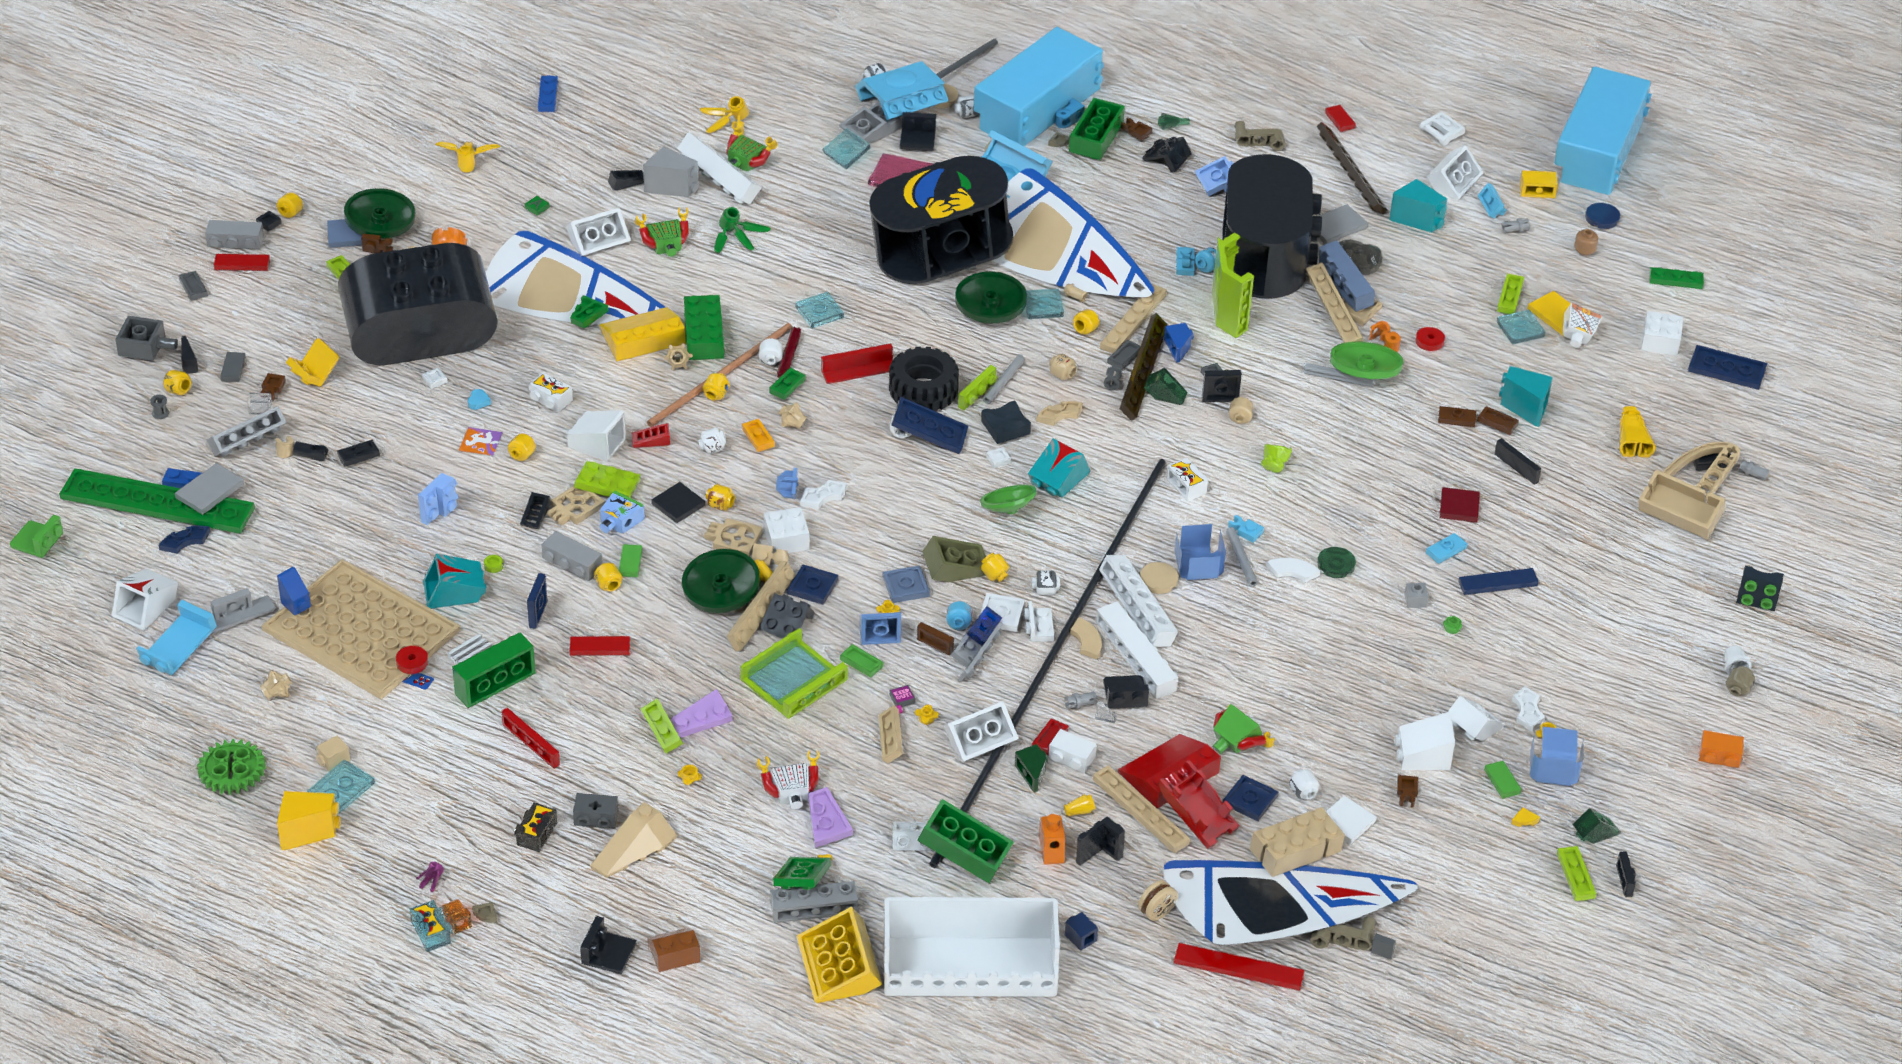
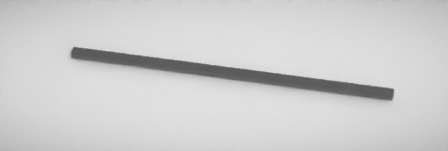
M997 39L990 40L936 75L940 79L997 45ZM882 107L877 110L880 116L884 114Z

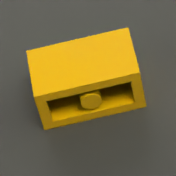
M1522 170L1520 178L1521 197H1556L1558 186L1556 172Z

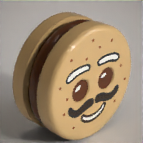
M1165 880L1156 881L1143 892L1138 902V908L1151 921H1157L1175 906L1174 901L1178 899V892Z

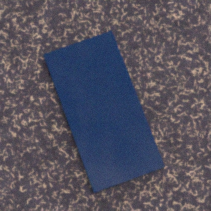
M1696 345L1688 372L1759 390L1768 363Z
M900 397L891 424L893 427L957 454H960L968 430V425L903 397Z

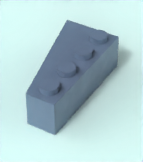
M1336 240L1320 246L1319 263L1324 264L1341 298H1344L1345 302L1355 312L1373 306L1374 289L1340 243Z

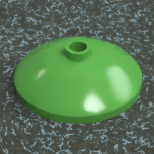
M1012 485L985 494L981 497L980 502L981 506L988 510L1014 514L1032 501L1037 491L1032 485Z

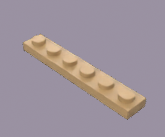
M1319 263L1306 268V273L1343 343L1363 342V337L1324 264Z
M1152 284L1154 287L1153 294L1149 297L1138 298L1100 343V349L1113 354L1129 340L1167 295V289Z
M788 561L780 562L727 634V638L735 651H741L757 630L774 593L782 595L795 578V574Z
M1109 765L1093 774L1092 780L1173 853L1190 844V838Z

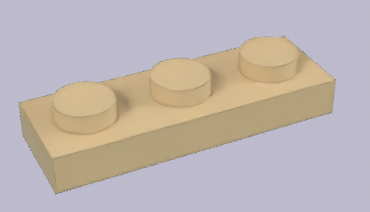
M894 705L879 715L882 760L888 764L903 754L899 709Z

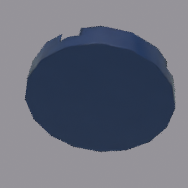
M1607 203L1591 204L1587 207L1585 214L1586 221L1592 226L1597 225L1600 229L1615 227L1621 216L1620 211L1615 206Z

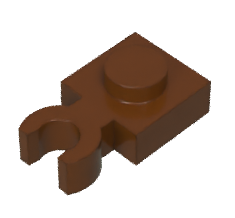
M1126 118V123L1121 122L1122 130L1128 131L1129 135L1141 141L1152 133V127L1140 121L1134 123L1131 118Z
M363 234L361 237L363 252L381 253V250L388 252L394 249L391 246L393 239L386 238L381 240L379 235Z
M267 373L262 383L261 400H264L265 396H270V401H274L275 393H280L286 382L285 376Z
M1397 776V795L1400 796L1399 805L1403 807L1404 801H1409L1411 803L1410 806L1414 807L1415 797L1418 795L1417 776Z

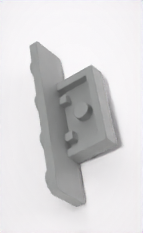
M248 588L210 601L212 614L217 625L211 634L275 611V605L268 595L252 601Z
M999 622L991 630L987 638L973 627H970L950 655L966 667L957 679L961 682L965 677L969 679L974 673L975 669L973 666L980 664L984 658L983 652L987 653L993 645L991 643L992 639L995 641L1002 631L999 629L1003 625L1002 622Z

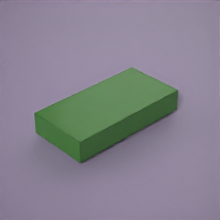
M623 544L619 571L623 577H638L642 545Z
M853 644L840 655L841 661L870 678L883 667V661Z
M1504 761L1485 765L1484 771L1502 799L1521 794L1520 786Z

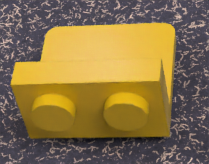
M317 338L302 361L289 357L286 363L291 367V372L301 377L300 380L303 383L321 387L339 360V355L322 339Z

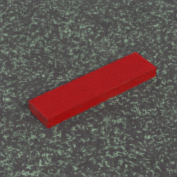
M508 707L502 710L503 726L552 768L555 769L560 766L559 751Z

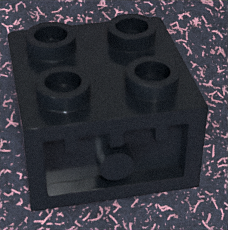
M902 112L900 149L933 151L936 134V114Z
M595 916L580 946L581 964L622 974L637 944L636 939L607 932L604 918Z

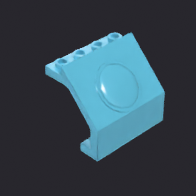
M922 61L862 79L855 85L860 101L874 97L878 98L887 121L901 117L902 112H915L949 101L943 86L945 82Z
M991 130L989 137L992 140L985 154L981 157L999 164L1004 169L1008 182L1026 168L1035 169L1046 177L1053 162L1052 160ZM1029 181L1023 182L1021 188L1025 191L1031 190L1033 184Z

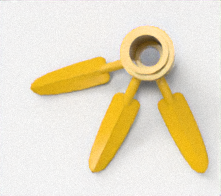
M739 96L732 97L728 104L730 110H727V108H700V111L704 114L723 116L710 126L706 132L712 133L725 126L730 121L729 117L731 115L737 120L736 128L740 126V123L744 128V122L741 120L745 119L749 114V109L744 99ZM744 129L738 136L743 135Z
M472 141L465 142L459 149H457V145L449 142H438L435 144V146L457 152L458 167L462 172L474 170V155L501 147L498 144H488L477 147L474 152Z

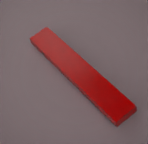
M1178 943L1174 957V964L1298 991L1301 989L1305 971L1303 969Z

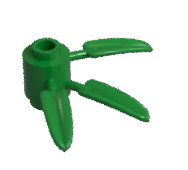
M728 207L723 211L719 220V226L723 229V232L719 233L716 238L714 251L717 253L722 251L727 240L726 231H733L734 229L736 230L734 234L740 243L748 250H754V246L745 233L739 230L737 224L742 225L744 230L753 232H769L771 228L747 221L740 222L738 209Z

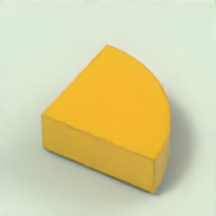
M1522 807L1512 819L1511 824L1522 827V825L1533 826L1540 821V816Z

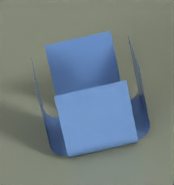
M1212 524L1182 526L1180 544L1176 531L1174 552L1182 578H1186V580L1218 578L1224 572L1226 549L1221 529L1218 550L1214 553L1210 551Z
M1543 727L1541 758L1536 757L1534 754L1533 736L1530 750V777L1539 783L1565 786L1576 784L1579 781L1584 758V737L1579 762H1576L1578 731Z

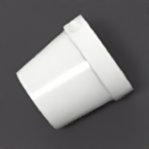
M1731 646L1725 650V668L1728 676L1732 669L1744 666L1751 670L1750 659L1740 646Z

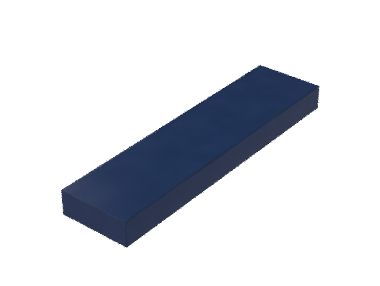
M1533 568L1462 576L1458 580L1464 595L1538 586L1539 582Z

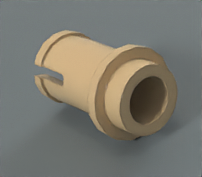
M1073 283L1067 284L1064 288V293L1067 297L1071 296L1080 302H1084L1088 294L1086 291L1075 287Z

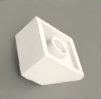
M1459 696L1447 712L1451 713L1452 725L1458 729L1463 728L1465 730L1464 734L1473 741L1475 739L1484 741L1505 726L1477 702L1463 696Z

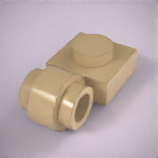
M754 543L752 559L754 561L756 559L763 560L767 565H771L773 559L775 560L774 564L779 565L781 561H788L789 555L787 550L776 549V553H773L774 546Z

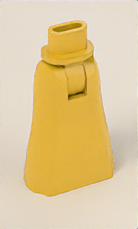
M1625 406L1623 407L1620 419V453L1623 457H1633L1637 451V456L1648 458L1656 450L1655 443L1637 407Z

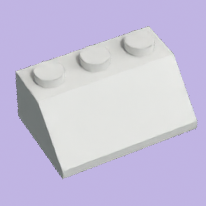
M1465 145L1451 151L1428 174L1427 178L1435 191L1458 200L1484 172Z
M620 208L572 221L566 226L571 243L581 256L631 241Z
M1003 701L944 725L949 741L962 761L1019 739Z

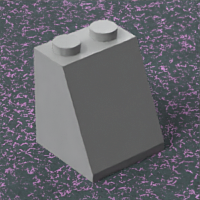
M662 147L643 164L644 192L689 197L699 187L698 161L673 150Z

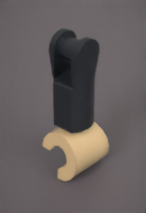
M290 436L286 437V442L276 438V454L279 458H288L295 455L324 461L325 455L329 451L324 445H312L298 441L294 444V440Z

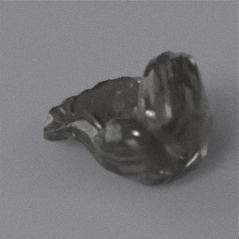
M1352 239L1339 242L1362 274H1373L1382 266L1383 254L1379 247Z

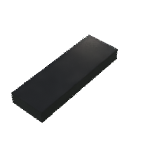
M1502 438L1497 440L1494 455L1532 484H1537L1542 468Z

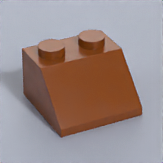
M684 928L647 938L658 972L700 962V945L694 930L691 928Z

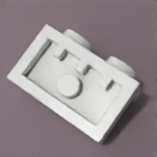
M1028 601V608H1024V619L1028 620L1026 622V634H1030V642L1054 641L1051 608H1033L1032 601Z
M892 822L893 850L933 851L917 841L927 822Z

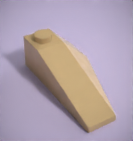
M643 802L629 815L590 865V868L608 878L628 868L629 864L637 860L642 861L646 859L647 855L655 851L657 853L663 851L677 838V835L659 810Z

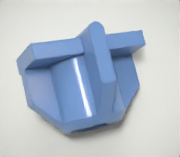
M793 468V471L785 470L777 477L776 490L783 498L796 499L797 486L799 485L797 468Z

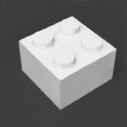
M1647 311L1641 350L1677 356L1681 341L1683 316Z
M801 507L764 513V532L768 545L774 546L773 553H776V549L787 550L788 553L809 550V530Z

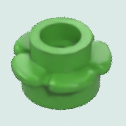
M1456 616L1447 617L1443 621L1445 631L1450 634L1458 633L1462 628V621Z

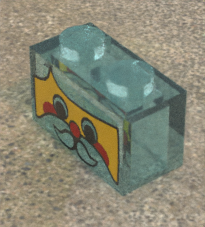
M434 900L410 908L411 923L427 952L451 944L450 934H453L452 927L449 922H445L444 912L441 907H437Z

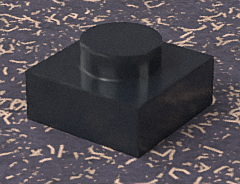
M267 211L256 218V222H262L263 229L268 232L282 224L281 218L271 211Z

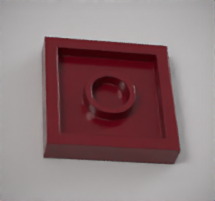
M1442 487L1439 518L1477 523L1480 492Z

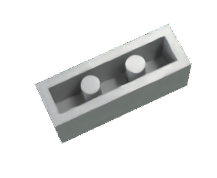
M209 220L205 232L207 247L260 250L264 238L262 222Z
M557 531L541 544L543 559L588 581L594 577L597 567L603 564L602 553Z

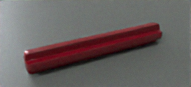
M793 327L791 329L777 371L778 378L791 366L801 336L800 327Z

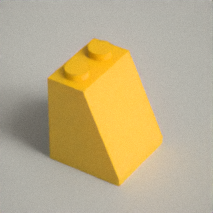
M284 791L277 819L281 850L286 851L335 837L336 829H339L341 825V817L337 816L339 803L335 802L334 793Z

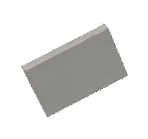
M1348 204L1319 215L1322 216L1321 236L1319 239L1325 244L1368 228V222Z
M216 463L175 492V498L203 515L244 485V479Z

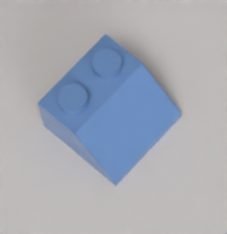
M901 612L859 614L861 645L901 643Z

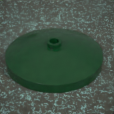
M384 188L366 189L352 195L347 200L344 206V219L346 224L360 235H379L381 239L393 238L404 234L413 226L415 207L408 197L397 191Z
M985 271L969 275L958 284L955 292V302L960 312L972 320L982 323H1002L1016 318L1024 311L1027 303V292L1023 284L1013 276L1001 272Z
M716 549L705 552L693 559L682 575V588L687 601L695 608L709 613H725L741 608L752 600L760 586V574L755 561L747 554L734 549Z

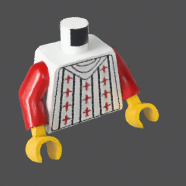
M810 750L808 751L807 759L810 761V766H808L807 762L772 767L768 771L767 767L770 764V759L765 756L766 765H762L760 759H758L756 766L762 770L761 778L764 790L773 798H777L779 804H790L792 809H800L803 806L802 802L809 800L808 793L813 792L819 782V766L816 765V762L819 760L818 750L816 758H811L809 756Z

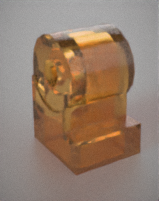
M459 899L441 906L442 913L454 934L472 927L471 913L467 908H464ZM464 921L462 925L456 926V922Z

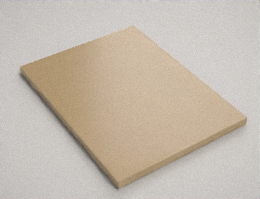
M343 559L307 587L311 607L294 616L284 606L261 625L262 631L381 700L410 675L401 672L396 666V654L400 649L411 645L420 646L426 650L429 659L461 631L459 624Z

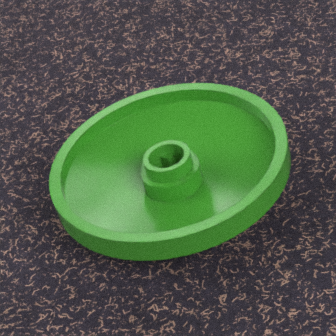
M1355 341L1341 343L1334 346L1330 354V362L1336 369L1360 378H1390L1398 375L1403 367V358L1398 352L1386 346L1370 342Z

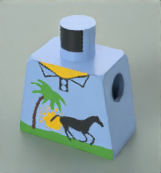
M614 491L600 510V529L604 533H608L611 529L619 533H625L645 519L644 505Z

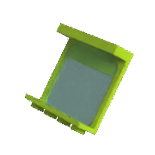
M798 628L782 640L775 642L765 651L760 652L751 660L743 663L740 666V680L786 718L790 719L847 681L848 666L844 662L833 666L802 641V629Z

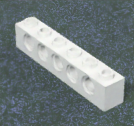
M1106 555L1099 570L1132 619L1137 623L1138 628L1142 633L1146 634L1149 642L1155 647L1171 646L1178 631L1126 555Z

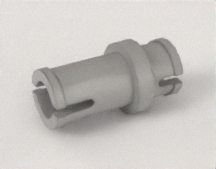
M1518 218L1516 221L1502 222V228H1504L1502 231L1507 233L1530 229V223H1527L1529 219L1522 220Z
M1742 460L1738 470L1745 472L1747 476L1750 474L1764 481L1769 473V469L1757 466L1752 461L1747 462L1745 460Z
M1094 691L1084 694L1073 693L1072 696H1065L1064 701H1068L1065 702V706L1067 709H1080L1081 706L1096 704L1097 699L1093 698H1097Z

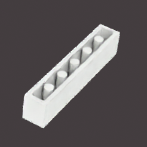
M688 132L677 148L682 152V155L697 160L698 169H703L702 173L707 177H713V182L718 186H724L723 190L726 193L735 195L734 199L739 203L745 202L750 205L760 191L761 187L698 136Z
M1118 601L1098 608L1096 615L1097 625L1134 672L1143 677L1144 684H1148L1152 695L1158 699L1176 692L1177 682L1179 681L1177 673L1172 671L1166 659L1160 656L1157 648L1149 642L1146 634L1142 633L1137 623L1129 617L1126 609L1122 608Z

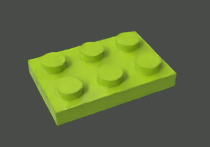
M586 461L575 480L574 488L608 497L614 491H617L631 498L640 482L641 474Z

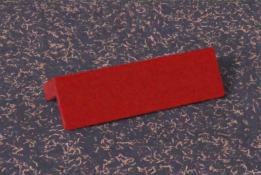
M889 343L821 356V372L827 384L888 373L893 360V346Z

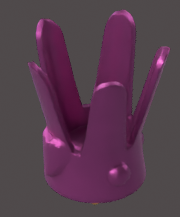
M430 862L428 868L416 878L418 880L423 875L425 876L419 888L423 889L433 878L430 889L433 892L439 877L444 872V867L438 862Z

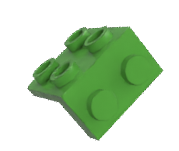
M53 514L45 525L35 521H28L12 539L10 547L43 558L63 534L60 516Z

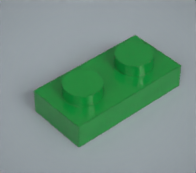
M789 368L769 387V393L785 400L806 380V375L793 368Z

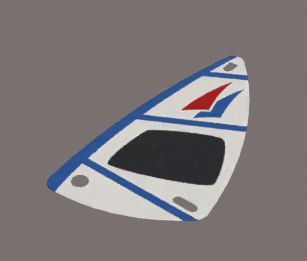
M1172 860L1164 865L1165 881L1178 892V899L1174 901L1178 910L1199 933L1217 945L1272 940L1324 929L1372 913L1406 897L1418 889V885L1408 879L1306 865L1274 877L1263 867L1262 862ZM1182 871H1190L1194 874V877L1186 880L1181 878L1179 874ZM1391 885H1405L1406 890L1392 889ZM1219 923L1225 925L1224 938H1219L1216 935V925Z

